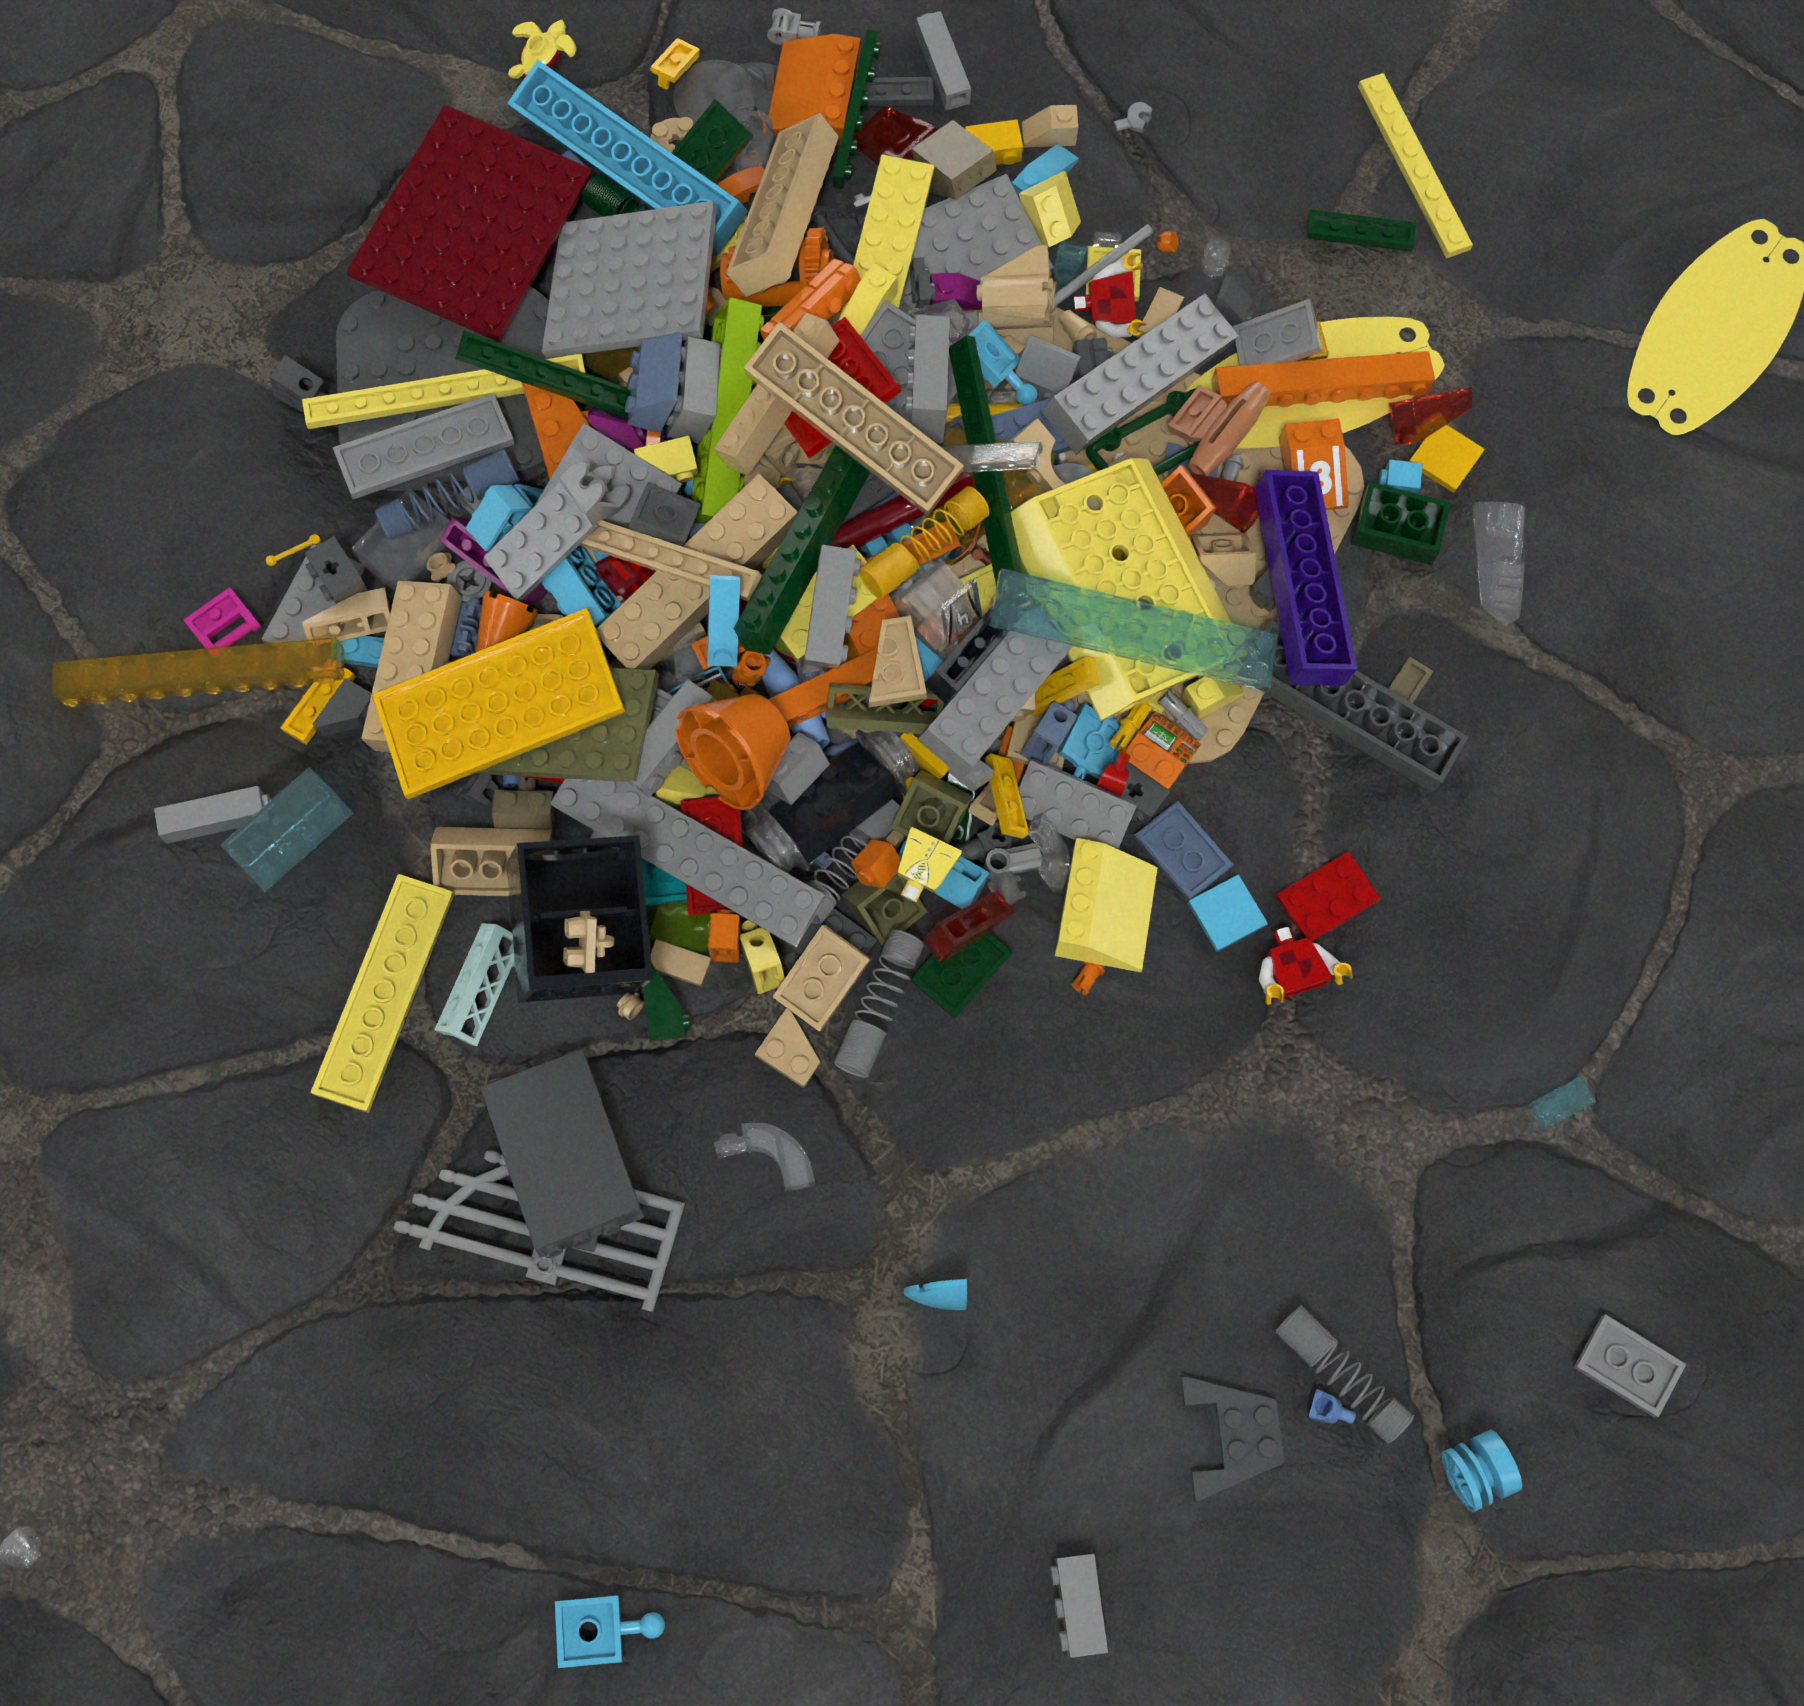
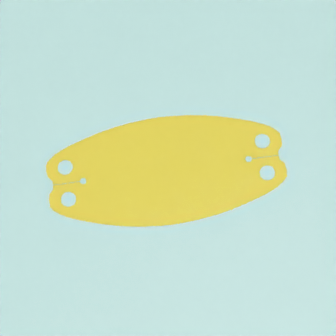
M1758 219L1735 229L1701 254L1672 284L1651 316L1639 343L1629 377L1627 389L1629 407L1643 416L1651 415L1659 421L1660 427L1672 435H1680L1703 425L1742 395L1773 360L1794 322L1804 293V243L1796 238L1784 237L1779 234L1778 228L1765 219ZM1755 230L1764 231L1768 236L1767 242L1765 244H1756L1751 238L1752 232ZM1787 249L1795 250L1799 254L1798 262L1794 264L1787 263L1783 259V252ZM1763 257H1768L1769 262H1764ZM1648 388L1654 392L1655 399L1652 403L1646 404L1639 400L1638 393L1641 389ZM1669 390H1674L1675 395L1669 396ZM1676 408L1682 409L1686 413L1687 419L1681 424L1674 423L1670 418V412Z
M1358 317L1319 322L1317 326L1323 351L1296 360L1307 361L1396 354L1397 352L1429 351L1435 380L1439 377L1445 365L1440 354L1430 348L1427 342L1430 335L1424 323L1404 317ZM1408 327L1413 329L1416 333V338L1412 342L1403 341L1399 336L1402 328ZM1238 353L1229 356L1205 372L1185 392L1195 389L1199 385L1213 391L1211 381L1216 367L1240 366ZM1404 395L1392 399L1379 397L1366 401L1354 399L1345 400L1340 403L1328 401L1319 402L1314 405L1303 403L1293 404L1288 407H1280L1279 405L1266 406L1263 408L1255 425L1236 449L1280 447L1279 436L1286 424L1339 418L1342 433H1345L1390 413L1415 396Z

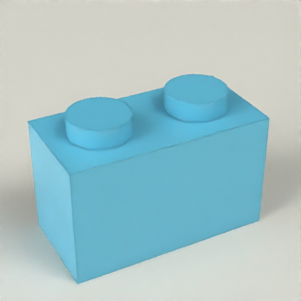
M491 485L466 526V529L484 551H490L531 509L512 485Z

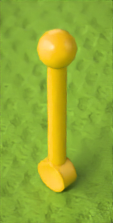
M313 534L309 537L308 541L276 556L269 555L266 557V564L274 566L278 560L312 546V544L319 545L321 543L320 537Z

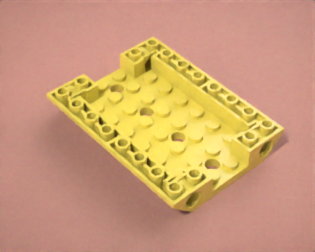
M1127 459L1033 497L1011 512L1021 564L1054 630L1073 645L1067 653L1071 664L1086 656L1095 658L1099 685L1085 692L1100 722L1148 702L1157 693L1196 676L1198 679L1203 678L1208 674L1248 658V654L1149 459ZM1087 500H1097L1100 504V510H1091L1087 506ZM1112 550H1122L1126 556L1125 560H1116L1112 555ZM1138 600H1147L1151 605V610L1148 612L1142 611L1138 607ZM1167 649L1172 650L1176 654V662L1165 660L1163 651Z

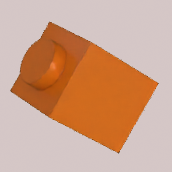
M872 839L851 864L857 872L858 880L862 884L884 888L898 872L901 858L892 843Z

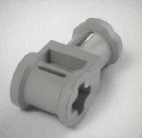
M778 8L773 11L772 28L768 30L767 34L771 42L782 45L783 41L821 36V21L816 23L801 21V14L792 13L784 8Z

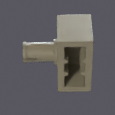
M519 777L518 791L495 790L492 807L494 828L552 830V835H554L556 808L551 805V801L554 798L553 791H535L537 779L528 778L526 780V777Z

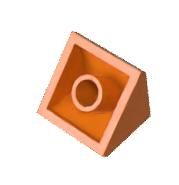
M1180 465L1161 485L1189 537L1208 525L1216 507L1187 469Z

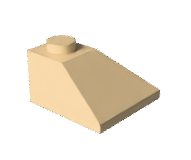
M1247 533L1191 535V541L1199 560L1225 585L1233 588H1244L1246 585H1253L1255 583L1256 551Z

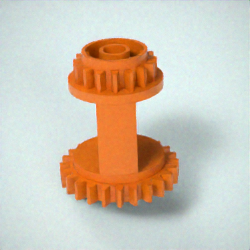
M824 228L808 229L807 237L801 243L798 257L793 266L799 267L800 281H787L783 284H775L761 293L756 292L747 297L726 274L736 246H730L728 252L722 254L720 263L723 297L725 300L731 297L760 304L762 307L785 306L834 259L833 251L829 249L826 230Z

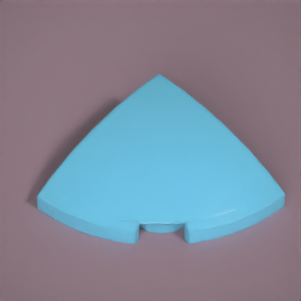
M967 1279L930 1282L923 1284L922 1288H919V1285L904 1288V1296L934 1308L966 1310Z

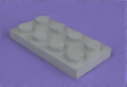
M305 557L264 633L262 641L264 644L315 664L324 645L309 647L302 622L336 603L333 599L330 601L326 600L319 588L323 583L319 577L316 579L312 578L305 564L309 563V560ZM349 558L361 577L365 570L364 565Z
M1034 758L1030 760L1019 786L1026 819L1076 840V838L1105 843L1116 849H1119L1138 805L1134 801Z

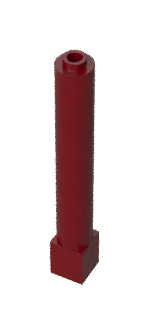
M963 467L961 474L933 510L944 506L949 499L966 486L974 488L971 476L965 467ZM899 495L843 523L830 546L849 548L851 545H854L857 549L925 514L903 496Z

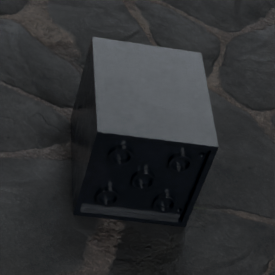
M640 835L517 843L507 861V875L518 1003L624 995L627 993L634 994L650 983L653 978ZM583 846H612L590 852L588 848L572 850V854H561L559 850H551ZM551 850L543 852V855L531 854L534 852ZM580 911H590V916L597 919L596 934L597 926L604 925L606 926V935L614 937V946L605 948L604 957H597L595 951V973H585L581 967H570L563 961L565 947L579 946V938H567L565 936V919L580 917Z

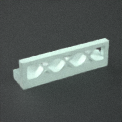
M481 924L435 1027V1031L443 1035L454 1036L472 1046L478 1045L515 961L513 936L510 931L497 924ZM502 937H505L512 941V945L508 953L501 956L498 946ZM497 964L499 971L497 979L489 982L487 970L489 966ZM485 990L486 1004L484 1007L477 1009L475 1003L476 995L478 992ZM473 1017L475 1028L472 1035L469 1036L461 1032L465 1020Z

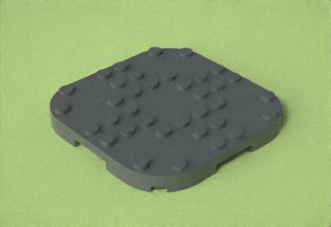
M530 287L501 339V344L544 359H550L545 358L542 353L549 301L545 296ZM372 291L351 304L339 321L336 332L337 393L483 370L455 359L463 331L489 340L492 339L383 291ZM525 394L496 398L515 444L503 449L514 467L519 482L541 475L546 471ZM461 404L338 424L339 442L341 445ZM494 452L382 490H423V486L429 489V483H436V479L440 483L451 482L450 473L453 474L457 481H466L462 470L463 467L474 462L476 463V461L481 460V458L484 459L486 456L489 457Z

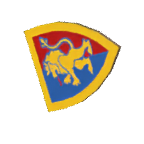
M983 520L964 533L959 540L961 546L951 551L944 559L946 564L954 565L969 553L975 560L981 561L986 566L991 563L990 554L976 544L982 531Z

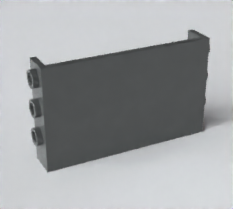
M583 1049L561 1057L552 1056L546 1059L543 1064L535 1067H523L517 1070L514 1075L506 1078H494L487 1085L480 1087L534 1249L540 1258L558 1256L565 1248L573 1245L575 1247L584 1246L590 1243L593 1237L601 1234L612 1235L618 1232L622 1226L644 1218Z

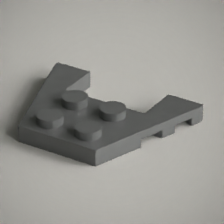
M1189 1377L1180 1378L1183 1406L1216 1405L1223 1469L1191 1472L1194 1501L1205 1499L1284 1463L1276 1399Z

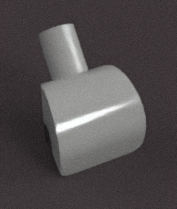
M1143 102L1132 104L1128 109L1127 118L1114 121L1115 131L1118 132L1129 128L1130 130L1143 133L1145 123L1148 124L1151 119L1152 108Z

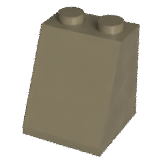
M954 120L912 148L914 161L935 165L929 193L948 198L951 197V199H958L997 171L994 151Z

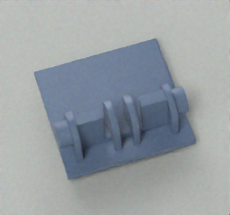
M470 598L469 602L461 603L450 655L466 657L475 653L482 607L479 599Z

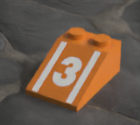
M1339 418L1286 424L1279 436L1285 470L1318 472L1326 510L1348 508L1345 444Z

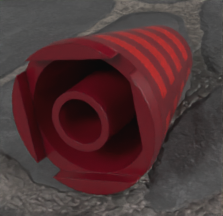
M613 556L605 557L593 565L600 578L615 597L621 595L623 600L620 602L622 604L656 572L655 570Z

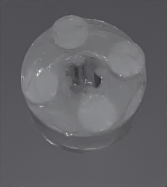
M740 107L730 112L754 135L731 164L738 172L750 167L765 166L774 146L773 125L767 114L761 110L756 109L757 111L748 110V107Z

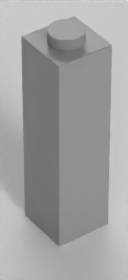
M941 11L926 13L921 17H917L915 34L945 111L970 104L971 86Z
M259 786L154 808L158 836L168 844L270 821L268 811H272V803L269 794H264Z

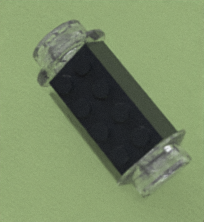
M857 730L856 737L859 742L832 761L792 805L782 800L769 811L762 806H758L760 820L750 827L746 833L765 860L786 873L795 866L808 872L810 870L808 863L810 864L898 794L906 796L908 792L906 780L917 773L919 767L900 738L894 732L875 731L870 735L862 730Z

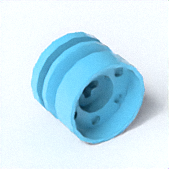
M1492 1429L1470 1439L1472 1451L1465 1444L1460 1443L1455 1446V1450L1449 1448L1442 1452V1462L1448 1480L1461 1502L1472 1513L1482 1509V1504L1488 1506L1493 1503L1492 1491L1497 1497L1503 1499L1522 1490V1480L1517 1465L1503 1440Z

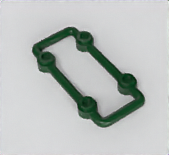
M1196 388L1185 393L1173 391L1168 394L1165 404L1119 428L1115 427L1086 448L1088 459L1098 471L1108 468L1109 465L1099 455L1098 451L1101 449L1109 452L1114 451L1120 447L1122 438L1167 414L1175 416ZM1200 441L1152 466L1156 475L1159 476L1192 458Z

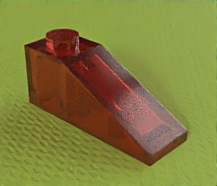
M1472 387L1389 403V421L1395 445L1412 444L1416 441H1422L1471 409Z
M1190 473L1215 505L1216 510L1214 514L1242 533H1245L1254 525L1259 517L1255 487L1247 483Z
M996 890L939 921L923 941L938 961L942 963L1004 922L1015 911L1002 894Z

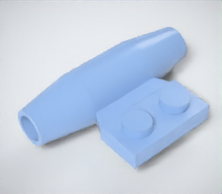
M774 649L770 655L763 654L764 658L766 656L770 657L769 666L762 676L764 686L770 698L830 670L827 667L818 666L820 672L804 674L803 670L797 676ZM848 700L840 705L845 706L850 701ZM825 712L790 728L794 734L800 732L817 742L821 749L825 748L830 742L821 719L826 718Z

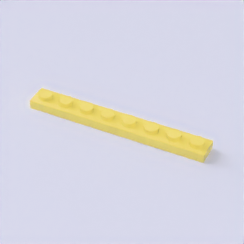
M1384 73L1361 80L1358 88L1446 259L1471 250L1473 244Z

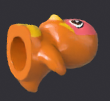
M744 651L739 662H737V667H732L733 683L742 689L746 686L749 688L756 686L769 666L770 657L766 656L764 658L762 653Z

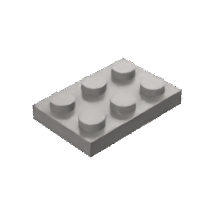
M1310 299L1232 326L1239 335L1235 339L1240 366L1293 362L1323 351L1314 307Z
M1605 1314L1598 1321L1574 1368L1652 1417L1657 1418L1661 1414L1686 1364Z

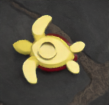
M564 21L554 22L545 33H542L540 28L533 22L517 25L513 29L512 34L515 37L529 39L520 52L519 64L513 66L509 70L508 75L513 79H519L521 76L525 78L537 60L553 69L560 59L562 51L569 57H573L577 50L576 44L569 35H566Z

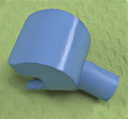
M1316 1389L1309 1418L1330 1424L1337 1422L1338 1419L1350 1424L1354 1422L1355 1412L1343 1408L1342 1403L1333 1395L1331 1396Z

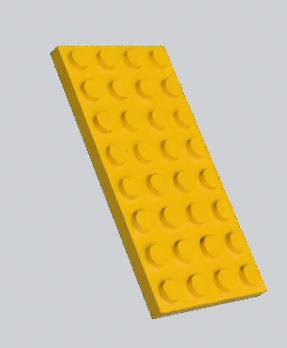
M587 608L372 694L403 794L408 800L626 712L594 622Z

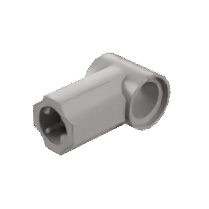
M1037 843L1009 849L995 848L987 854L983 869L990 873L988 878L993 881L1001 880L1008 875L1040 869L1043 866L1040 848ZM993 859L1000 860L1004 868L994 869L990 861Z

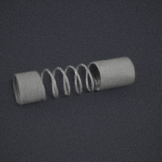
M893 799L849 832L850 836H844L840 841L841 847L832 849L833 858L824 859V869H818L814 872L815 880L806 882L808 886L826 896L811 923L822 924L827 915L836 906V901L840 900V896L834 889L817 880V873L820 871L826 872L828 877L840 888L849 889L848 883L839 875L827 870L825 863L828 860H833L846 875L851 878H857L856 871L845 862L836 859L834 852L837 849H842L848 858L853 861L854 859L848 852L855 856L858 854L844 848V839L851 838L861 851L863 850L861 846L865 848L872 839L884 842L893 831L891 826L900 809V805ZM839 863L849 868L855 876L848 873ZM831 875L840 879L846 887L839 884ZM827 889L832 891L837 896V898H835Z
M891 930L889 936H887L888 938L883 946L881 956L878 957L880 964L884 968L873 970V976L879 982L868 983L867 989L873 996L861 998V1003L868 1010H858L855 1012L858 1020L851 1021L848 1031H846L845 1039H843L844 1042H842L840 1050H838L839 1053L836 1056L837 1058L834 1061L835 1065L840 1069L859 1077H869L872 1066L875 1063L874 1061H876L875 1058H877L883 1044L882 1042H884L887 1034L878 1027L864 1022L857 1013H870L887 1021H893L889 1016L878 1013L868 1007L863 999H876L890 1006L899 1007L898 1004L875 994L869 986L881 985L895 992L904 993L902 989L883 982L876 976L875 972H891L898 977L910 980L909 976L887 967L881 961V958L884 957L898 966L912 969L917 965V960H919L924 947V943L919 938L904 931Z
M1303 1305L1293 1311L1276 1329L1275 1334H1278L1286 1342V1345H1289L1295 1351V1354H1298L1309 1367L1314 1366L1331 1349L1316 1369L1315 1374H1318L1337 1358L1347 1353L1339 1368L1327 1382V1385H1331L1348 1370L1359 1365L1350 1381L1339 1393V1397H1342L1355 1385L1370 1377L1363 1391L1351 1405V1409L1382 1388L1380 1395L1363 1416L1362 1420H1366L1374 1413L1369 1419L1367 1426H1370L1374 1432H1377V1435L1383 1441H1386V1444L1394 1441L1412 1422L1414 1415L1409 1413L1407 1408L1402 1406L1396 1397H1391L1375 1407L1384 1394L1385 1386H1378L1364 1395L1373 1380V1374H1367L1350 1385L1361 1369L1360 1362L1350 1365L1339 1373L1349 1358V1351L1339 1353L1326 1363L1334 1352L1338 1339H1335V1336H1332L1326 1330V1327H1323L1317 1319H1314V1316L1308 1310H1305Z

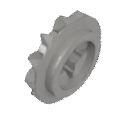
M467 561L457 563L453 574H448L447 584L452 585L464 602H469L470 598L482 601L485 590L490 591L492 581ZM471 577H474V581L478 586L470 585L465 590L466 585L461 579L470 580Z

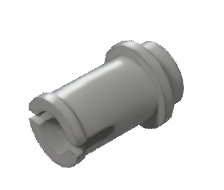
M1231 454L1222 463L1224 468L1218 483L1219 488L1221 487L1222 490L1228 492L1235 491L1239 472L1244 468L1242 457Z

